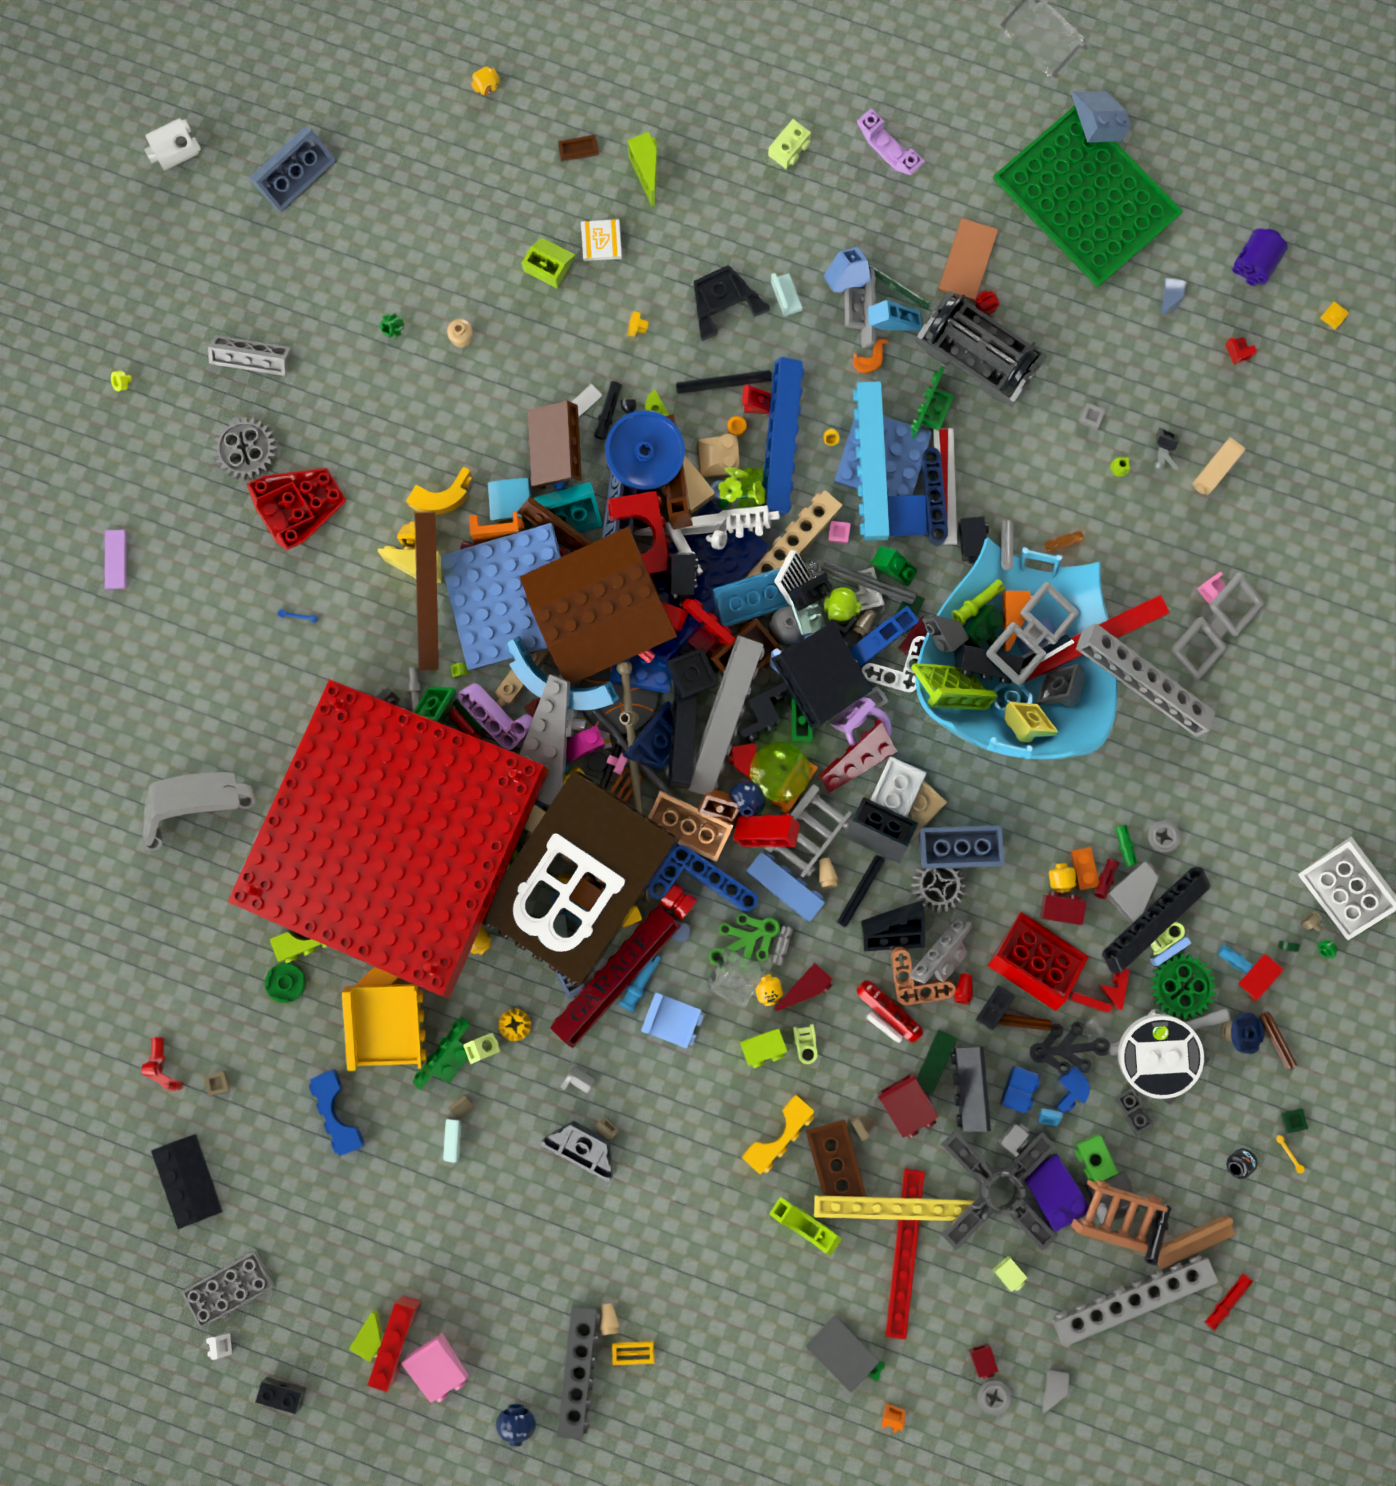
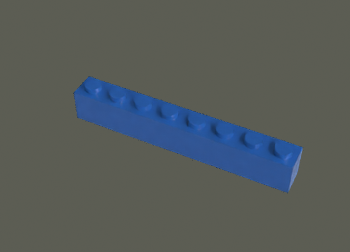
M780 357L774 362L762 487L765 489V504L760 505L768 506L769 512L779 511L780 517L786 515L792 506L790 493L794 485L792 474L795 470V462L793 460L797 451L795 439L799 431L797 419L801 412L799 398L802 396L801 380L804 376L803 361Z

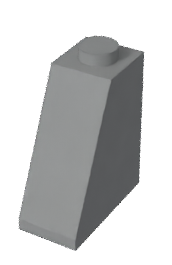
M1140 863L1110 889L1107 895L1109 900L1131 924L1143 914L1159 878L1156 874L1157 870L1150 863Z

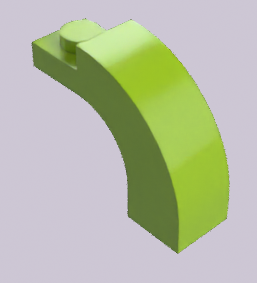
M779 1197L769 1213L778 1222L795 1231L829 1256L833 1255L842 1240L830 1228L782 1197Z

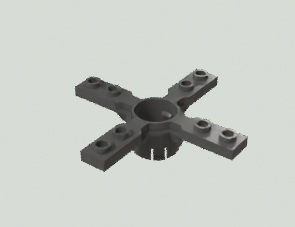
M956 1130L944 1140L941 1146L978 1183V1198L971 1205H968L940 1235L957 1251L992 1213L1008 1214L1037 1247L1044 1251L1057 1235L1021 1199V1197H1026V1189L1021 1187H1023L1022 1182L1057 1146L1040 1131L1005 1169L1000 1167L992 1168ZM1000 1176L1001 1179L1007 1176V1179L1013 1184V1197L1007 1204L996 1207L991 1199L988 1198L990 1197V1188L988 1186H993Z

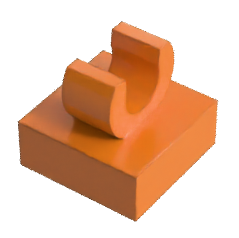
M886 1403L883 1410L882 1428L885 1429L886 1426L892 1427L894 1433L898 1430L902 1431L905 1424L906 1410Z

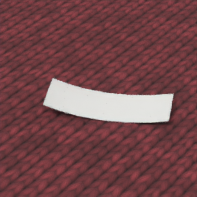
M592 384L572 401V403L578 405V416L583 414L602 396Z

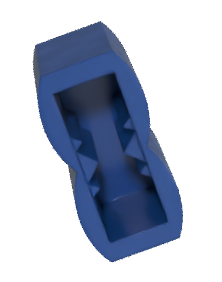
M1013 1065L1000 1104L1025 1114L1027 1110L1030 1111L1034 1101L1031 1098L1032 1093L1037 1091L1040 1084L1039 1074Z

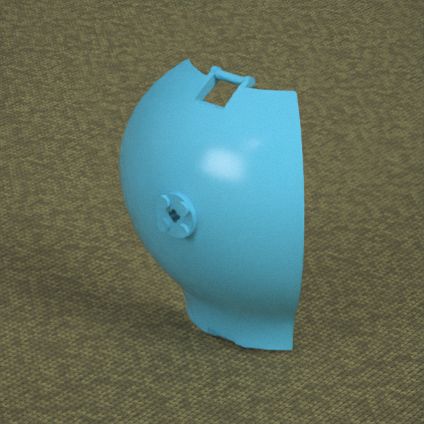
M988 537L984 541L983 548L974 566L954 589L936 616L952 619L951 612L953 610H958L962 607L966 600L975 598L994 583L996 579L1003 582L1000 586H1005L1003 591H1030L1032 596L1045 582H1049L1079 611V616L1065 632L1071 638L1082 633V630L1095 623L1098 625L1109 620L1101 587V563L1095 562L1082 566L1059 567L1062 555H1048L1030 551L1028 548L1023 547L1020 558L1013 555V568L1003 570L1001 566V548ZM1029 558L1052 563L1054 567L1052 572L1032 569L1024 566L1025 559ZM1002 591L985 604L995 605L1001 615ZM1048 592L1030 612L1039 622L1049 617L1056 630L1070 614ZM1025 620L1021 628L1022 630L1029 623L1027 620ZM1002 624L995 631L997 637L1002 634ZM927 632L917 663L955 666L954 651L941 653L936 647L931 634ZM986 642L981 647V649L986 650L990 648ZM1014 642L1010 651H1001V649L997 651L1019 657L1023 655L1016 642ZM1085 655L1058 667L1062 668L1080 664L1083 668L1086 680L1080 700L1075 706L1066 707L1062 703L1039 705L1057 729L1058 734L1035 737L1032 742L1025 743L1019 741L1011 727L1006 724L1004 719L1005 707L1009 702L1037 704V698L1045 674L1018 686L1013 681L1011 684L999 682V677L993 676L992 680L980 678L981 674L974 672L986 690H994L998 695L987 710L931 708L927 703L931 696L917 676L916 689L924 710L937 723L968 743L1008 756L1024 759L1053 760L1090 754L1103 745L1110 734L1115 720L1118 700V679Z

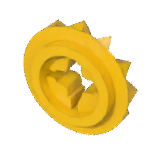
M517 1008L509 1009L500 1017L498 1029L507 1040L519 1041L524 1039L530 1032L531 1020L525 1011ZM512 1016L516 1022H523V1024L517 1027V1034L513 1028H506L507 1025L512 1023Z

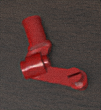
M151 1038V1056H149L148 1062L142 1065V1075L154 1080L162 1088L169 1091L181 1090L183 1086L179 1085H183L182 1082L161 1073V1064L166 1058L164 1056V1038Z

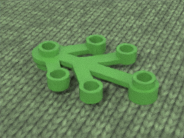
M745 913L739 914L737 916V923L744 926L748 924L760 928L752 933L731 927L728 923L721 924L719 932L722 935L729 934L742 939L722 950L718 948L713 949L709 954L711 963L719 965L718 961L713 958L715 953L722 955L723 960H725L726 956L746 946L743 958L739 962V968L742 971L749 970L755 942L762 936L761 949L757 951L756 957L760 961H765L769 955L768 948L771 938L780 931V923L777 919L767 917L761 921L748 917ZM745 916L747 918V921L745 923H740L739 917ZM767 924H773L774 930L768 931L766 929ZM722 926H728L729 931L727 933H723L721 931ZM760 951L766 953L764 959L759 958L758 954ZM747 961L749 964L748 968L743 969L741 962Z

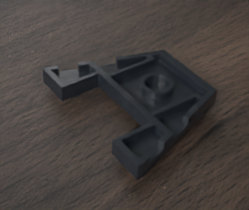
M729 265L693 281L701 341L718 334L710 316L746 300L754 317L770 310V306Z

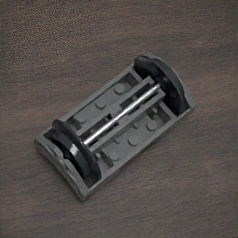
M949 291L933 310L932 316L928 318L915 342L930 356L945 366L950 362L979 381V389L994 399L1012 407L1044 363L1047 355L1035 348V341L1029 344L966 302L964 294L959 297L952 291ZM929 331L933 334L932 344L926 339ZM1018 385L1012 396L1002 392L1009 386L1015 388Z

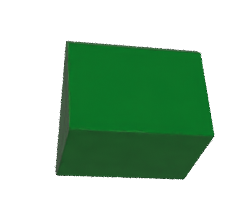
M428 687L413 713L443 724L453 707V702L456 700V689L452 687Z

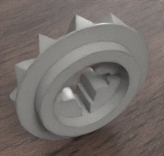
M1158 821L1148 830L1147 840L1157 852L1167 853L1178 846L1180 832L1173 823ZM1166 830V836L1171 840H1164L1161 843V838L1156 834H1162Z
M990 1380L983 1383L978 1390L977 1401L984 1412L990 1415H999L1008 1409L1011 1402V1394L1004 1383ZM994 1391H997L996 1395L1002 1401L994 1400L991 1404V1399L986 1394H993Z

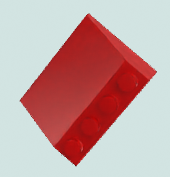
M1020 912L995 950L987 966L1054 1011H1057L1066 1002L1089 956Z

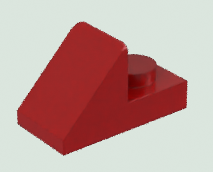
M751 385L743 386L742 405L744 406V412L769 414L771 393Z
M1130 969L1113 973L1112 983H1114V987L1098 985L1114 1009L1123 1010Z

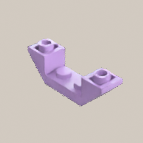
M872 108L857 120L868 144L894 170L912 175L925 163L912 148L906 151L883 129L884 120Z

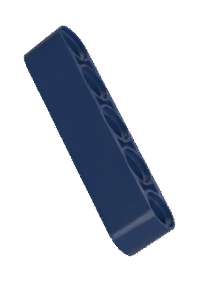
M929 447L924 451L921 459L924 495H926L928 538L932 545L940 546L944 544L948 536L940 451L935 447ZM932 455L936 461L929 462L926 456ZM934 474L937 476L938 480L931 481L929 480L928 475ZM936 493L940 499L932 500L930 494ZM938 512L942 518L936 520L931 514ZM939 531L943 534V538L937 539L933 533Z

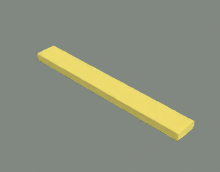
M815 1195L814 1217L954 1221L975 1200Z

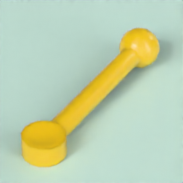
M1281 1135L1277 1136L1276 1141L1283 1146L1295 1164L1296 1172L1303 1173L1305 1171L1304 1166L1299 1165L1285 1144L1284 1137Z

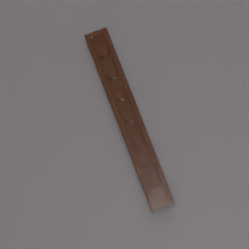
M414 512L418 670H439L436 512Z

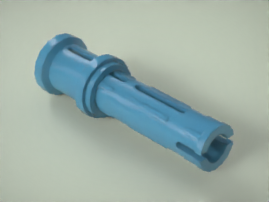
M656 956L653 963L651 962L652 959L647 963L636 977L633 985L627 987V993L622 1002L619 1001L618 1005L632 1013L635 1012L634 1008L638 1000L644 996L642 991L661 960L659 956Z

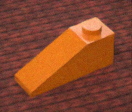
M1002 591V616L1005 619L1002 623V633L1012 622L1022 628L1026 619L1021 616L1020 612L1033 597L1030 595V591ZM1014 632L1003 644L1001 651H1010L1017 638Z

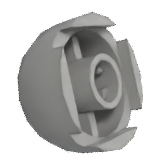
M792 606L778 609L770 620V634L780 645L793 646L803 640L804 635H801Z

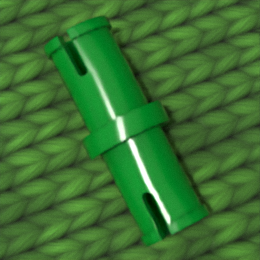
M1127 824L1115 827L1120 844L1118 848L1122 851L1125 867L1138 864L1133 848L1135 844L1131 841Z

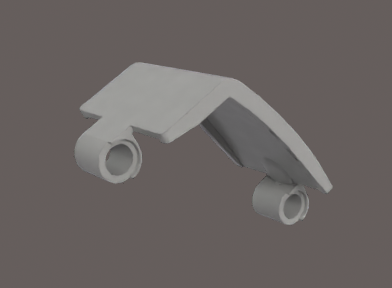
M224 772L190 774L153 782L149 786L144 808L143 846L149 851H155L161 847V831L158 828L160 820L197 812L236 809L238 807L241 809L251 808L255 804L252 787L236 783L234 773Z

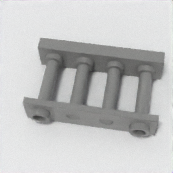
M814 784L790 814L795 820L805 821L827 838L823 846L819 848L801 833H798L797 841L815 854L811 862L807 864L786 847L764 848L769 854L773 851L779 852L802 869L803 872L799 876L802 879L805 875L809 877L816 868L813 864L841 827L846 829L852 821L849 818L852 814L850 811L844 817L819 798L820 795L817 793L820 789ZM809 803L817 805L839 822L833 833L807 814L808 811L805 808Z

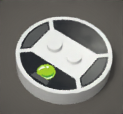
M1152 1014L1136 1020L1124 1032L1119 1043L1118 1061L1124 1077L1136 1090L1149 1097L1167 1099L1185 1093L1196 1083L1203 1069L1204 1051L1197 1034L1182 1020L1166 1014Z

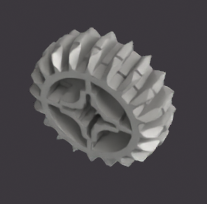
M917 868L916 872L920 876L913 875L912 878L918 882L911 884V887H917L918 889L913 891L912 894L916 895L919 893L920 895L916 902L923 899V908L929 904L930 912L933 911L934 906H936L937 913L941 912V906H943L945 912L949 911L948 904L955 908L954 900L960 903L962 900L958 895H965V892L960 890V888L966 887V884H960V881L964 880L965 876L958 877L957 875L962 870L960 868L956 871L953 868H930L924 870ZM937 869L948 872L952 878L943 879L937 872ZM931 870L932 882L930 885L923 887L924 876ZM935 880H938L939 883L948 882L941 887V891L939 888H929L936 884ZM954 884V892L947 900L946 887ZM935 892L941 902L931 900L925 893Z

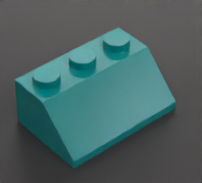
M591 482L534 497V500L579 533L603 526Z

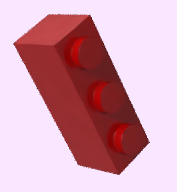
M765 814L764 816L738 817L733 839L742 847H796L800 824L789 814H782V816Z

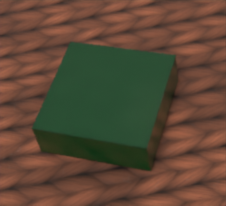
M1302 1108L1281 1113L1286 1133L1289 1134L1308 1129Z

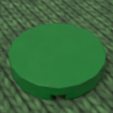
M280 963L268 971L264 986L272 1000L278 1003H291L302 996L306 988V978L304 972L298 966L292 963Z

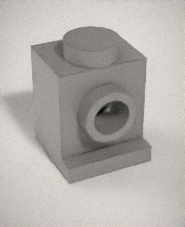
M1013 1123L999 1139L998 1143L1013 1156L1017 1157L1019 1153L1016 1150L1018 1148L1021 1150L1027 1144L1028 1140L1026 1138L1029 1136L1028 1133L1030 1131L1021 1123L1019 1125Z

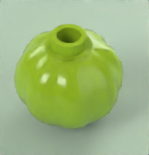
M836 588L831 592L830 597L826 596L824 612H828L830 621L833 619L839 625H846L856 614H860L861 602H858L856 594L849 588Z

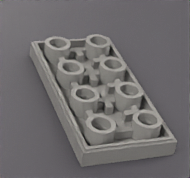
M257 1250L181 1293L199 1329L271 1290L275 1285Z

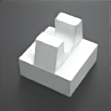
M230 1333L206 1339V1343L210 1344L208 1356L211 1359L232 1355Z

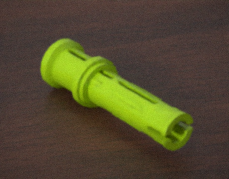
M996 579L994 583L975 598L966 600L962 607L951 612L952 619L960 621L961 625L964 626L965 621L972 616H976L981 607L1005 590L1004 585L1000 587L1003 582Z

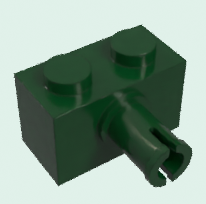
M984 605L979 609L976 616H972L965 621L966 623L963 628L969 637L964 642L965 645L981 648L986 642L991 647L998 639L995 631L1005 619L995 605Z

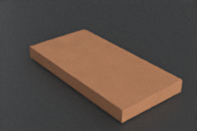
M961 218L938 291L944 293L952 291L959 297L964 294L966 300L974 302L998 229Z

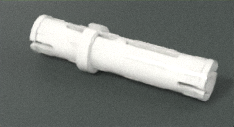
M666 523L665 528L678 552L695 554V552L691 551L681 530H673L670 523ZM699 564L696 570L698 576L703 573Z

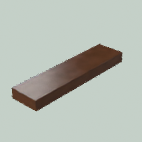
M530 496L518 509L517 513L537 527L549 523L553 524L557 542L571 552L593 543Z

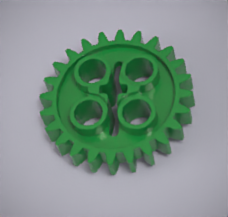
M1180 953L1178 958L1176 955H1173L1171 960L1167 959L1164 961L1165 964L1161 963L1158 966L1160 970H1152L1156 977H1150L1154 985H1150L1149 988L1155 989V992L1150 994V996L1157 997L1154 1004L1161 1003L1160 1011L1167 1009L1166 1015L1174 1013L1173 1016L1179 1018L1181 1014L1182 1020H1187L1188 1015L1190 1019L1195 1018V1013L1198 1016L1203 1015L1201 1009L1209 1010L1206 1003H1214L1210 996H1216V993L1212 992L1211 988H1215L1217 985L1211 984L1215 977H1209L1208 975L1212 969H1204L1207 964L1206 962L1199 964V957L1192 960V954H1188L1185 958L1184 954ZM1180 967L1186 970L1185 977L1179 975L1178 970ZM1192 973H1195V977L1188 981ZM1167 981H1169L1172 984L1171 992H1168L1165 989V983ZM1188 981V983H1186V984L1184 985V988H1185L1186 990H1180V991L1175 995L1174 999L1171 1000V999H1170L1171 996H1172L1173 994H1175V993L1182 987V985H1181L1180 983H1185V982ZM1195 981H1198L1201 985L1199 992L1195 991L1193 987ZM1182 995L1187 998V1005L1185 1007L1180 1004Z

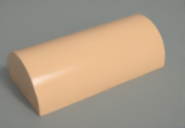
M663 791L659 792L648 818L680 838L679 845L686 846L717 862L734 826L722 819L698 813V808Z

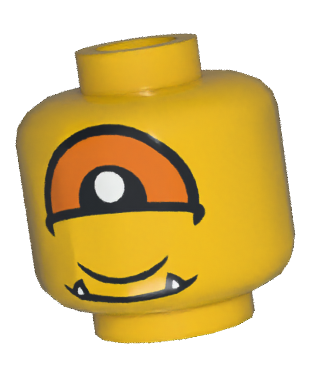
M485 66L473 73L471 85L476 93L480 92L483 96H486L497 90L501 81L494 68L491 69Z

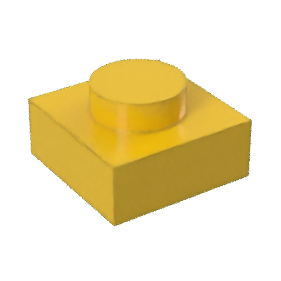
M1333 301L1320 318L1336 330L1349 312Z

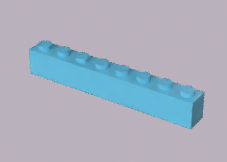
M881 381L857 382L856 389H853V401H857V408H854V420H858V427H855V439H859V446H856V458H860V465H857V477H861V485H858V497H862V504H859V516H863V523H860V535H864V541L888 540L889 520Z

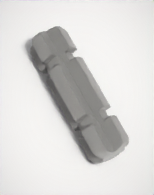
M783 926L780 934L782 935L779 936L775 951L776 955L773 958V963L782 966L784 963V955H786L790 942L789 936H791L793 931L791 927Z

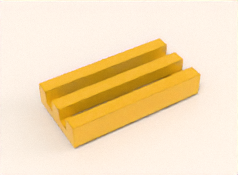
M654 1341L613 1342V1365L654 1364ZM650 1347V1350L617 1351L616 1348ZM650 1355V1358L617 1359V1356Z

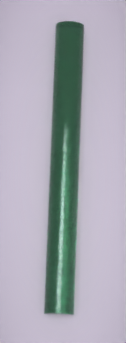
M868 263L869 269H875V277L928 310L931 303Z

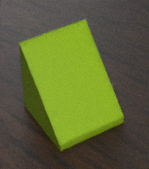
M456 663L451 666L453 678L471 675V671L467 669L466 663Z

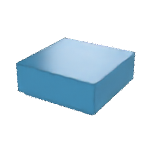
M1042 1108L1037 1116L1038 1123L1058 1126L1062 1120V1112Z

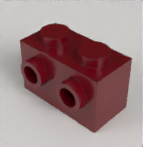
M1049 891V895L1043 894L1040 919L1083 926L1087 901H1081V896L1069 895V898L1061 897V893Z

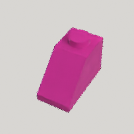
M597 725L567 740L566 757L569 763L606 747Z

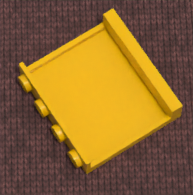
M415 984L345 986L342 991L347 1071H356L357 1066L418 1064V1069H421L423 1062L427 1060V1050L423 1049L426 1032L425 1029L422 1030L421 1022H424L425 1016L424 1010H421L420 1003H423V991H419V986Z

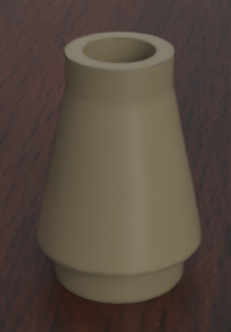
M867 609L853 624L852 634L859 639L865 638L870 634L877 614Z

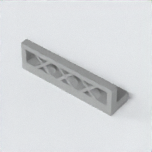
M215 335L208 346L209 364L286 376L287 360L291 354V347Z

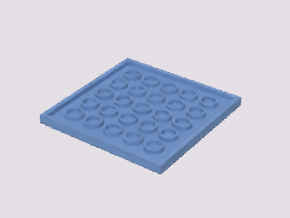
M545 524L441 555V565L469 671L513 659L514 657L510 655L506 642L518 636L521 637L529 654L548 649L531 611L520 576L561 558L553 524Z

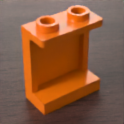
M513 511L512 523L481 526L477 515H469L470 533L475 544L485 543L525 531L522 516H518L517 511Z

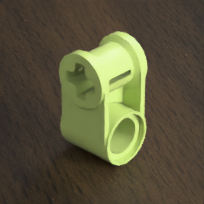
M1174 922L1150 945L1154 950V956L1164 952L1172 944L1183 938L1185 929L1180 923ZM1172 926L1178 929L1176 937H1172L1169 933V929Z
M810 1024L809 1027L803 1028L793 1027L799 1060L804 1064L813 1063L817 1059L814 1025ZM805 1049H810L813 1052L812 1060L806 1061L803 1059L802 1052Z

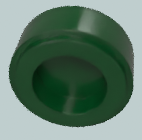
M1279 940L1278 947L1279 949L1298 952L1300 944Z

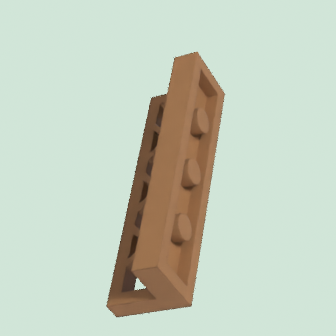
M1223 1215L1162 1243L1158 1259L1159 1268L1163 1269L1235 1236L1236 1234L1231 1226L1234 1223L1232 1218Z

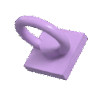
M865 697L860 698L841 711L830 723L834 729L846 733L848 743L852 746L857 743L854 736V728L859 727L866 720V715L878 717L889 737L891 736L889 718L882 710L874 707L876 704L871 699Z

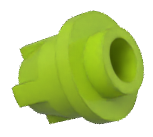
M1128 457L1115 458L1110 465L1112 474L1117 477L1127 475L1130 471V459Z

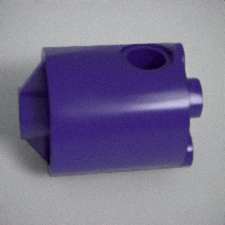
M1255 229L1235 260L1232 271L1246 278V282L1251 286L1266 284L1288 250L1286 241L1279 232L1273 229Z

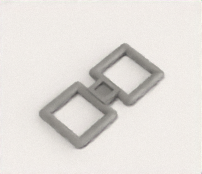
M1237 573L1210 604V609L1214 613L1211 618L1206 621L1203 617H1199L1172 647L1171 652L1194 680H1200L1226 650V645L1220 638L1227 630L1232 636H1238L1264 606V601L1241 573ZM1240 584L1255 604L1238 624L1234 626L1219 606L1234 588ZM1202 628L1217 648L1196 670L1182 653L1181 649Z
M1045 582L1021 610V616L1029 622L1022 630L1016 623H1010L986 652V656L1018 686H1021L1045 658L1046 652L1038 645L1043 638L1051 644H1056L1079 616V611L1049 582ZM1046 592L1070 613L1054 634L1030 613ZM1013 632L1036 654L1020 675L996 654Z

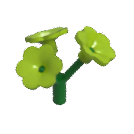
M734 467L724 468V471L728 472L731 478H726L724 482H720L718 485L720 490L719 496L722 499L717 504L719 510H723L730 502L732 503L735 500L754 498L759 506L765 504V489L760 481L753 483V491L742 494V485L738 478H748L749 475L745 471Z

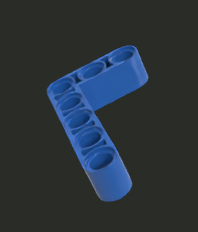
M678 846L674 849L649 886L650 896L654 899H661L666 895L683 870L744 912L752 911L758 904V898L752 891L686 846ZM679 851L684 852L686 860H678L676 853ZM700 863L703 867L702 872L694 871L693 864ZM672 868L675 876L667 877L664 870ZM716 874L719 877V883L713 884L709 876ZM660 884L664 892L661 894L655 893L653 886ZM729 885L733 886L736 889V894L729 895L726 887ZM744 897L752 899L753 904L751 907L743 904Z

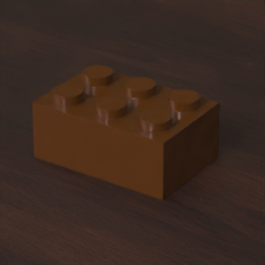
M750 619L732 635L735 639L739 635L764 644V655L761 660H758L756 666L758 671L770 661L773 650L777 648L780 651L782 650L758 619ZM735 641L732 645L722 644L707 657L723 676Z

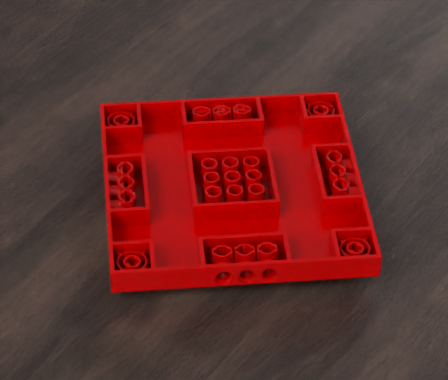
M329 679L227 902L440 996L450 998L549 769L543 764Z

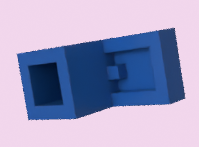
M1070 1065L1071 1068L1068 1075H1060L1056 1079L1068 1091L1055 1105L1062 1113L1065 1111L1070 1112L1075 1107L1076 1100L1084 1104L1089 1096L1087 1079L1073 1065Z

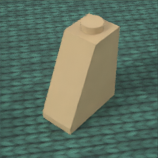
M1229 437L1192 483L1199 493L1208 496L1246 448Z

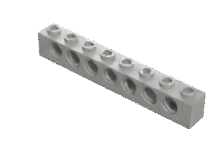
M1096 623L1082 630L1076 647L1078 651L1197 737L1210 731L1215 711L1208 707V705Z
M1195 1255L1190 1257L1187 1263L1182 1264L1180 1262L1171 1265L1168 1271L1163 1272L1160 1270L1152 1273L1149 1279L1144 1280L1141 1278L1135 1280L1130 1287H1118L1113 1290V1294L1108 1296L1105 1294L1099 1295L1094 1298V1302L1086 1304V1302L1080 1303L1075 1306V1310L1067 1312V1310L1061 1311L1055 1315L1056 1318H1053L1052 1322L1061 1343L1064 1346H1068L1218 1283L1209 1259L1205 1256ZM1189 1270L1195 1271V1276L1192 1280L1187 1279ZM1170 1278L1176 1279V1285L1173 1288L1168 1287V1280ZM1151 1286L1157 1287V1293L1154 1296H1150L1148 1292ZM1132 1294H1137L1138 1301L1134 1304H1130V1296ZM1113 1302H1118L1119 1309L1115 1312H1111V1304ZM1094 1310H1099L1100 1317L1096 1320H1092V1312ZM1075 1318H1080L1081 1325L1073 1328L1072 1321Z

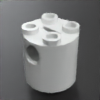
M178 118L145 134L150 146L144 150L150 162L159 161L164 171L198 155V151L201 150L196 138H191L189 135L191 129L186 119L181 120V118ZM178 136L186 138L184 144H178L175 140Z

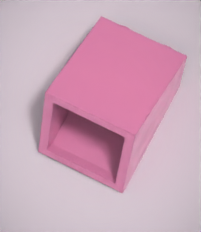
M443 1333L409 1354L401 1363L430 1403L435 1400L440 1402L449 1396L447 1392L454 1388L457 1391L466 1384L465 1380L469 1376Z

